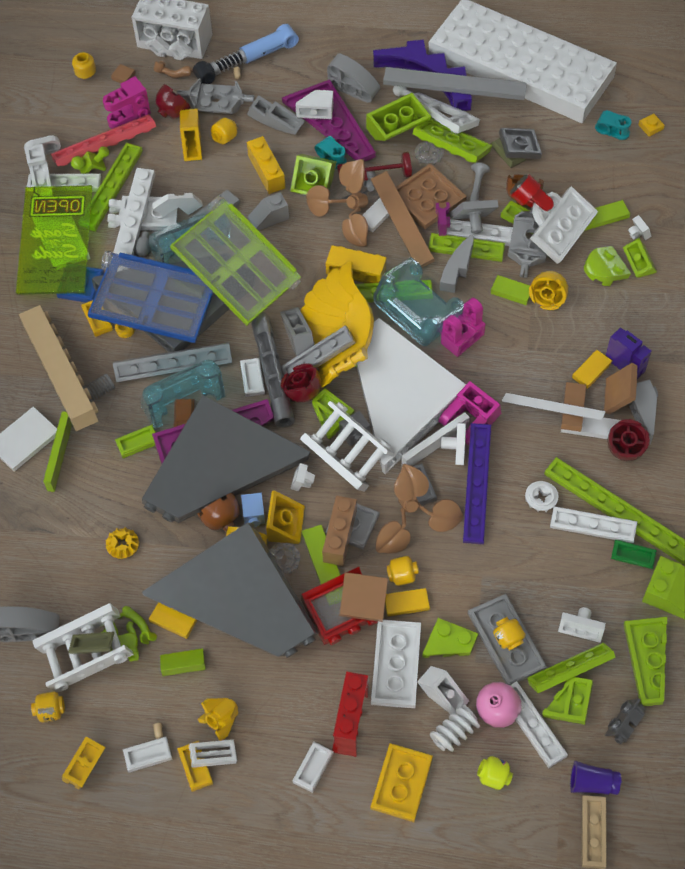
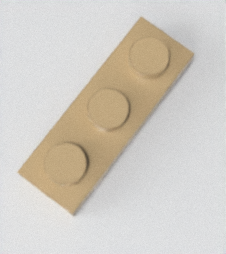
M582 796L583 868H606V797Z

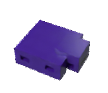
M620 327L610 337L606 356L620 370L631 363L636 364L638 379L646 371L651 350L645 345L642 346L643 342L628 330L625 331Z

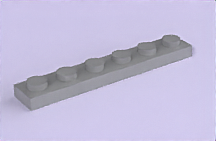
M227 342L114 361L113 368L116 382L233 362L230 345Z

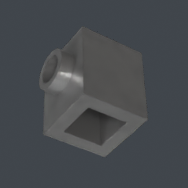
M360 411L351 415L370 432V424ZM345 419L339 422L338 434L349 423ZM354 428L345 441L349 446H352L360 440L363 434Z

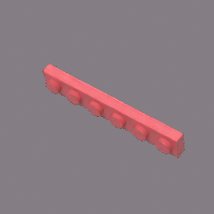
M148 114L51 153V157L57 167L66 166L75 156L83 157L87 151L97 153L101 146H115L120 141L132 139L135 135L151 131L152 128L156 127V124Z

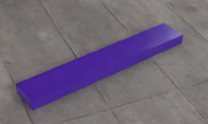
M471 423L463 543L484 544L491 425Z

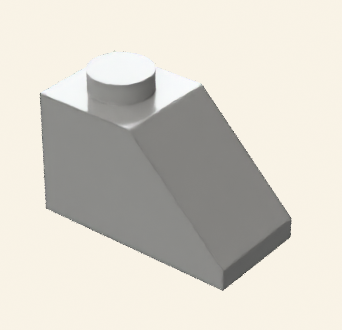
M281 192L263 198L248 215L250 223L258 231L289 219L288 204Z

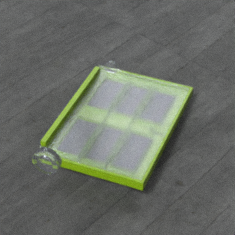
M219 195L208 205L207 209L210 213L173 242L170 248L248 326L288 289H296L301 283V276L296 272L297 269L232 203L229 204Z

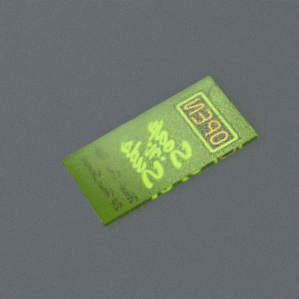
M92 185L25 188L16 284L17 295L85 293Z

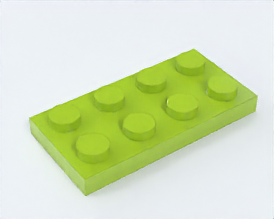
M433 118L417 125L413 130V135L418 136L420 140L431 142L434 146L444 148L451 154L459 155L472 163L478 162L492 148L491 144L464 132H451L448 127Z

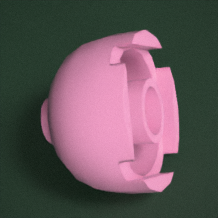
M492 682L485 685L479 691L476 698V709L486 724L495 728H504L513 724L518 714L520 715L521 699L519 694L510 685L503 682Z

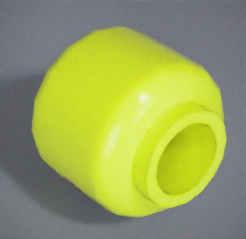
M490 756L481 761L477 776L480 777L481 784L495 790H501L505 785L508 786L510 784L513 773L510 772L508 762Z

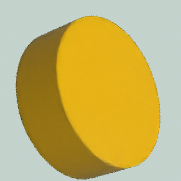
M115 324L116 333L121 338H129L135 332L134 328Z

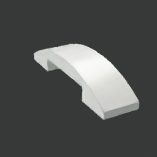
M43 144L25 147L33 191L36 189V193L40 197H54Z

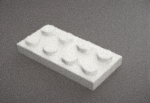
M393 620L378 621L371 705L415 708L421 623Z

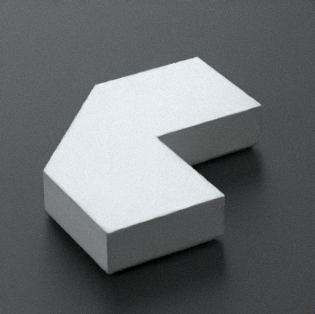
M158 35L149 39L145 44L157 56H171L176 60L186 58L193 51L181 39L169 45Z
M184 193L182 196L166 194L152 203L153 208L163 217L178 207L187 215H190L203 206L202 201L193 193Z

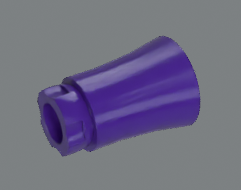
M574 761L570 779L571 793L619 794L621 786L620 772Z

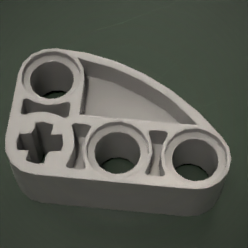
M337 54L327 66L328 80L331 81L336 90L367 103L371 102L380 90L379 83L363 66L343 54Z
M0 607V642L32 641L59 628L60 615L28 607Z

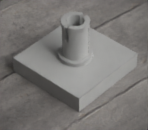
M498 200L462 202L450 212L451 220L470 218L471 233L482 232L481 218L488 216L499 207Z

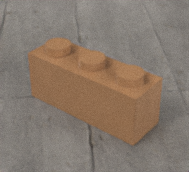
M336 496L322 551L324 563L344 566L357 513V499Z

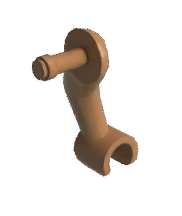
M156 61L154 65L155 72L164 73L172 78L190 76L191 72L193 73V68L189 66H184L178 70H170L165 67L166 63L164 61Z

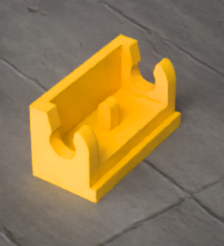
M85 737L63 773L62 781L67 784H73L76 789L82 788L105 747Z

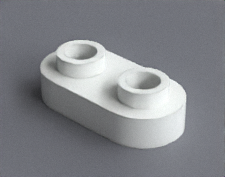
M52 135L30 140L24 145L25 150V147L43 144L45 155L54 153L61 148L59 138Z

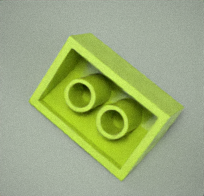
M410 93L366 114V129L375 140L386 141L430 120L431 115L415 95Z

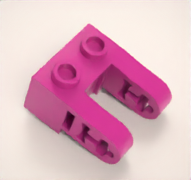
M136 76L121 83L120 88L103 97L105 110L111 112L107 116L108 126L111 129L151 114L147 91Z
M469 299L463 306V313L458 317L450 315L443 321L441 344L456 357H459L485 333V323L482 321L483 307L477 299Z
M469 381L457 394V398L440 415L438 422L445 426L467 411L476 418L473 423L492 425L502 414L501 406ZM471 425L466 429L465 443L468 446L470 443Z

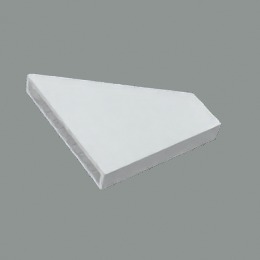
M378 318L374 322L371 343L367 349L368 359L363 362L359 361L356 364L373 435L379 441L383 439L392 446L390 450L395 453L393 457L384 453L379 459L382 472L386 474L402 459L404 453L412 449L438 423L440 415L457 398V394L466 384Z

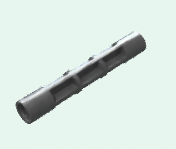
M261 313L251 322L254 338L260 355L259 358L268 388L275 424L280 428L288 427L295 422L290 399L281 387V380L284 376L273 338L269 315Z

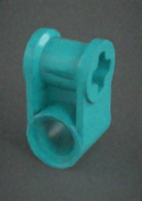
M605 110L600 115L595 129L600 134L625 140L630 136L629 127L632 121L627 116Z
M332 136L326 137L314 146L320 158L336 161L335 169H337V164L347 163L344 157L346 154L345 148L336 142Z

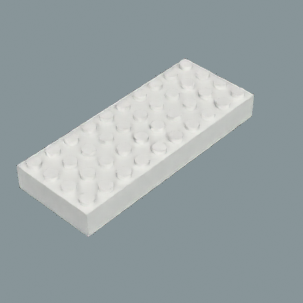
M461 0L430 39L428 55L444 53L447 65L454 68L465 67L466 73L475 77L527 83L525 99L580 123L584 122L613 80L617 62L470 0Z

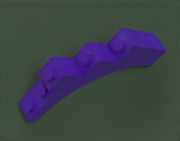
M424 39L406 41V47L373 50L374 68L391 67L467 76L465 67L447 68L444 53L427 55ZM443 91L451 106L462 111L471 110V94Z

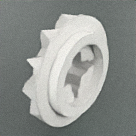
M537 481L528 486L525 493V501L529 504L530 508L536 509L537 512H547L551 508L554 509V506L557 504L558 492L552 484L545 481ZM539 491L542 496H546L544 503L538 498Z

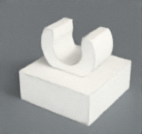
M639 215L633 218L634 226L628 229L630 236L633 240L642 236L646 241L651 237L648 226Z

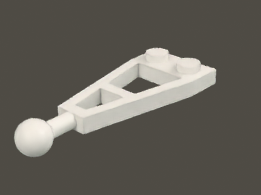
M393 87V92L398 97L413 93L407 90V87ZM413 93L431 117L448 127L451 132L460 133L479 125L480 119L465 111L422 93ZM438 110L445 112L449 115H452L453 117L448 118Z

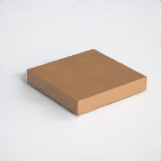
M631 363L606 378L605 413L610 415L636 400V364Z
M345 572L339 616L383 622L388 578Z

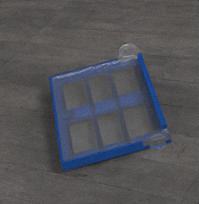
M105 251L101 268L106 271L88 311V317L196 343L214 292L191 269L121 252L116 254Z

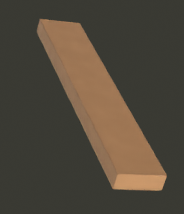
M385 171L371 178L374 188L417 269L419 270L435 262L388 172Z

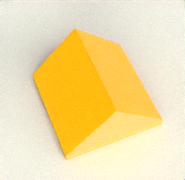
M275 490L271 492L266 526L268 541L299 544L305 506Z

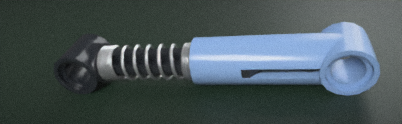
M282 24L276 32L240 47L237 53L233 52L232 55L229 54L224 59L220 58V61L216 60V63L214 61L212 63L199 61L194 65L192 71L197 79H201V84H211L215 80L216 75L221 74L222 70L225 72V69L229 70V67L233 68L238 63L248 64L283 47L292 48L298 43L299 37L289 24Z

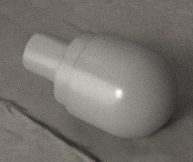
M374 171L366 172L368 180L364 181L363 185L367 187L368 191H373L374 186L371 178L375 177L376 174Z
M146 231L142 232L135 246L136 254L141 257L147 256L151 248V241L148 239L149 233Z

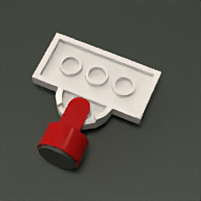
M526 174L511 189L510 196L521 206L526 204L532 208L534 219L539 227L530 239L558 264L563 260L598 211L572 186L566 190L562 197L554 192L546 194L540 188L541 184L530 174Z

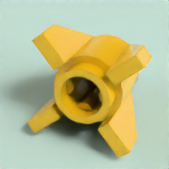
M207 698L201 703L205 713L198 718L199 723H207L212 729L216 730L215 733L219 741L224 740L230 733L235 717L238 716V706L232 699Z

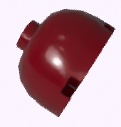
M166 84L156 94L155 102L159 108L157 112L164 118L168 116L172 119L180 118L181 110L191 108L185 99L173 92V89Z
M310 363L295 366L292 368L294 371L290 375L288 373L284 375L281 380V387L285 394L293 401H311L321 390V376Z
M632 419L619 421L610 429L607 438L611 454L623 461H634L640 458L648 449L650 442L647 429L645 430L640 422Z

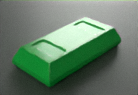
M615 540L611 559L653 569L657 550Z

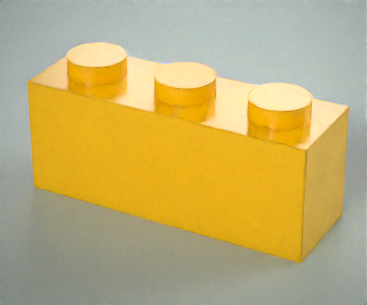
M262 136L248 141V157L268 194L286 189L284 173L265 138Z
M331 246L325 263L326 274H329L335 268L340 269L346 262L352 261L353 280L364 283L382 282L386 271V257L379 254L365 253L360 250L347 249L342 246Z

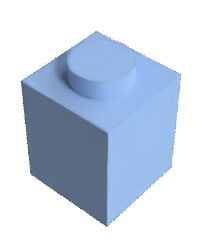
M262 492L241 495L244 523H253L255 527L266 524Z

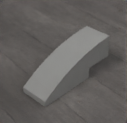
M259 95L247 113L248 116L266 126L296 135L305 120L296 117L294 113L276 101L271 104Z
M473 235L467 237L448 260L440 280L441 291L455 293L458 277L466 278L474 245Z

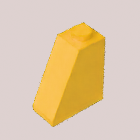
M198 109L181 110L180 133L184 161L202 160Z

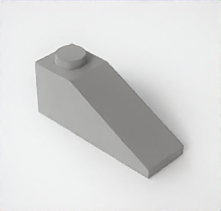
M297 307L280 312L296 356L314 346L312 332L300 309Z
M650 380L637 383L636 400L628 405L635 420L640 422L645 430L647 429L650 438L649 445H651L654 436L658 391Z

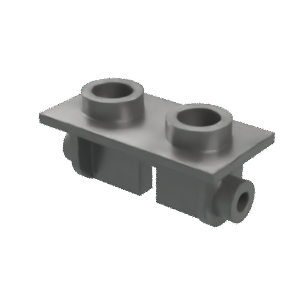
M640 699L627 700L621 705V712L611 720L605 736L614 735V740L618 744L627 742L634 731L629 722L633 726H637L645 715V707L638 704Z

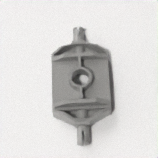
M198 79L190 87V90H177V95L179 94L182 98H187L191 103L192 109H198V112L233 114L239 110L244 102H254L255 95L242 93L237 81H235V86L201 84V79ZM214 99H220L218 102H213Z
M532 208L530 211H522L515 215L508 257L521 265L519 276L523 277L524 273V278L528 277L529 267L545 263L547 255L531 239L526 237L527 233L534 234L539 227L534 219Z

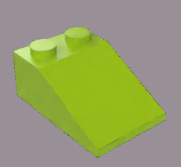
M660 556L642 602L685 619V566Z

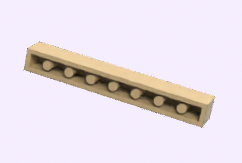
M39 305L20 313L19 317L75 431L98 422L96 413L99 411L94 401L90 403L89 400L92 398L88 389L82 388L85 384L80 374L76 376L75 373L78 371L74 362H69L71 357L68 350L62 349L64 343L60 336L56 337L58 332L54 323L49 324L52 320L48 312H43Z

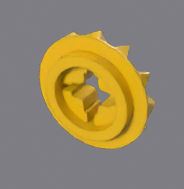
M126 527L123 529L116 528L114 532H109V536L105 540L108 553L117 559H125L132 556L139 547L138 536L133 530ZM117 539H118V540H119V539H120V540H124V539H125L127 546H126V545H123V544H121L120 546H118L119 543H118Z

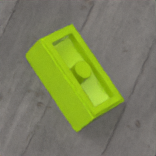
M639 238L622 247L637 278L657 272L644 243Z
M203 648L160 655L162 676L206 670Z

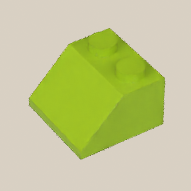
M305 154L297 155L290 192L307 195V192L317 185L330 189L334 178L336 161Z

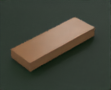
M566 382L564 404L584 407L586 385ZM563 413L561 429L581 432L583 417Z

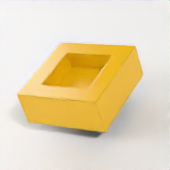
M655 114L639 120L640 128L649 137L664 130L665 125Z

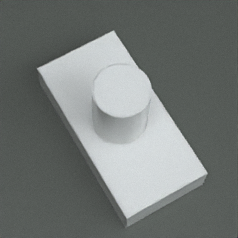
M466 423L457 424V437H442L441 449H456L455 465H464Z
M583 607L579 609L578 616L563 612L558 632L601 643L606 623L591 620V610Z

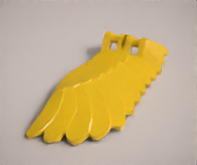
M352 261L346 262L340 269H333L326 279L318 280L313 286L312 291L306 294L304 299L305 306L300 309L312 332L314 345L345 325L349 328L356 342L318 367V372L322 379V388L340 376L342 371L346 372L355 367L359 361L363 362L368 359L367 349L372 339L374 317L366 298L354 283Z

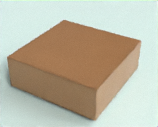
M120 64L111 75V78L116 82L123 83L134 77L136 73L134 69Z

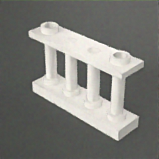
M329 401L328 405L334 409L333 413L316 434L304 433L300 440L357 490L365 492L369 487L365 482V476L384 453L391 457L395 453L390 450L392 447L383 439L379 441L346 412L348 409L340 402L335 404ZM342 416L349 423L331 446L325 447L321 444L323 442L322 438L337 419ZM354 428H356L363 436L345 459L342 458L340 460L336 457V451ZM370 440L378 448L359 472H353L350 469L351 463Z
M109 603L32 640L35 649L43 654H47L54 679L46 682V687L55 692H62L68 689L70 685L115 663H123L128 657L134 655L133 651L128 647L120 645L113 624L114 620L120 617L116 607ZM103 625L107 632L114 631L111 645L113 651L102 656L100 652L91 653L93 660L84 665L81 664L78 654H69L74 669L62 675L55 653L57 647L66 644L67 650H69L73 635L94 633L95 629Z

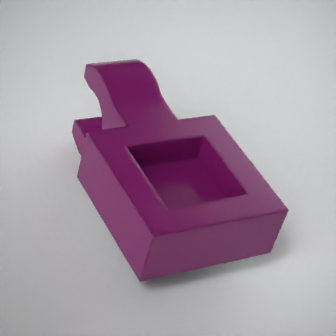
M446 202L445 208H440L439 203H436L439 236H446L447 228H450V217H446L450 211L449 202Z

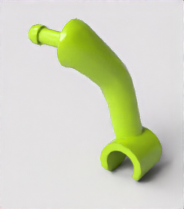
M129 606L122 608V613H119L120 617L117 619L125 616L136 623L142 632L140 634L141 643L149 644V640L155 641L157 639V635L154 632H150L143 617Z

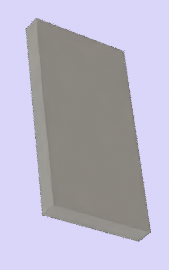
M506 594L468 610L467 614L505 684L511 685L516 681H523L529 676L547 669L546 664ZM505 617H508L509 620L517 619L525 632L524 643L510 651L508 648H501L493 634V630L498 627L496 622Z

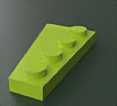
M667 617L624 621L623 625L640 704L643 706L663 705Z

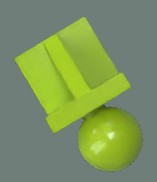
M101 146L98 154L87 151L83 157L75 156L71 160V166L76 170H80L81 174H88L94 168L105 171L106 167L103 158L110 154L107 147Z

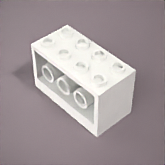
M139 0L132 15L138 48L149 49L145 46L146 42L155 35H158L169 45L179 39L183 40L193 49L192 54L187 57L203 59L212 37L208 4L186 0Z

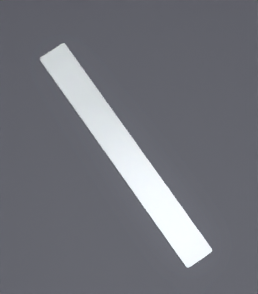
M506 393L502 399V402L602 420L605 411Z

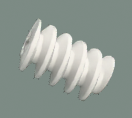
M462 704V708L456 709V714L449 715V720L443 721V726L438 725L436 732H430L433 742L442 751L448 749L453 752L452 743L460 746L458 738L461 737L466 740L465 731L473 734L471 726L480 727L477 717L464 704Z

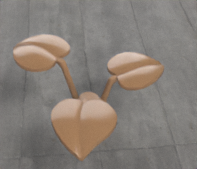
M364 159L347 162L340 169V182L343 186H346V191L352 193L348 199H329L330 191L322 185L312 187L306 195L308 207L315 216H325L329 211V203H347L351 209H355L349 214L350 219L343 221L342 231L344 237L350 243L361 247L367 246L368 235L366 218L361 214H356L361 211L360 208H365L368 205L367 196L359 192L364 183Z
M403 464L394 484L395 495L402 506L400 509L402 525L395 520L385 524L378 534L375 545L376 551L379 553H397L408 546L410 533L404 529L406 527V512H415L420 508L431 516L428 524L433 530L438 532H445L456 527L461 522L463 513L457 503L450 499H442L436 502L432 512L423 507L418 502L417 497L427 493L429 481L416 467Z

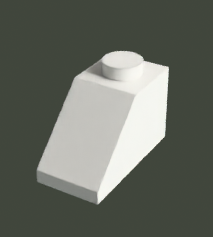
M314 90L296 102V117L332 119L333 91Z
M430 666L417 681L428 697L450 714H456L457 708H462V704L466 705L469 702L468 698L445 670Z

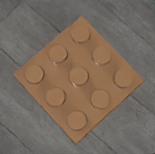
M428 164L396 186L411 217L424 229H427L438 220L436 203H439L440 208H445L446 202H449L450 213L467 199V196L431 164Z

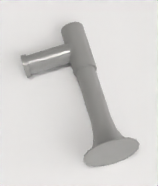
M474 163L471 169L475 172V181L470 202L481 201L478 199L482 177L490 171L488 165Z

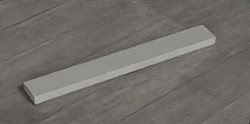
M386 67L383 85L525 100L527 85L525 82Z

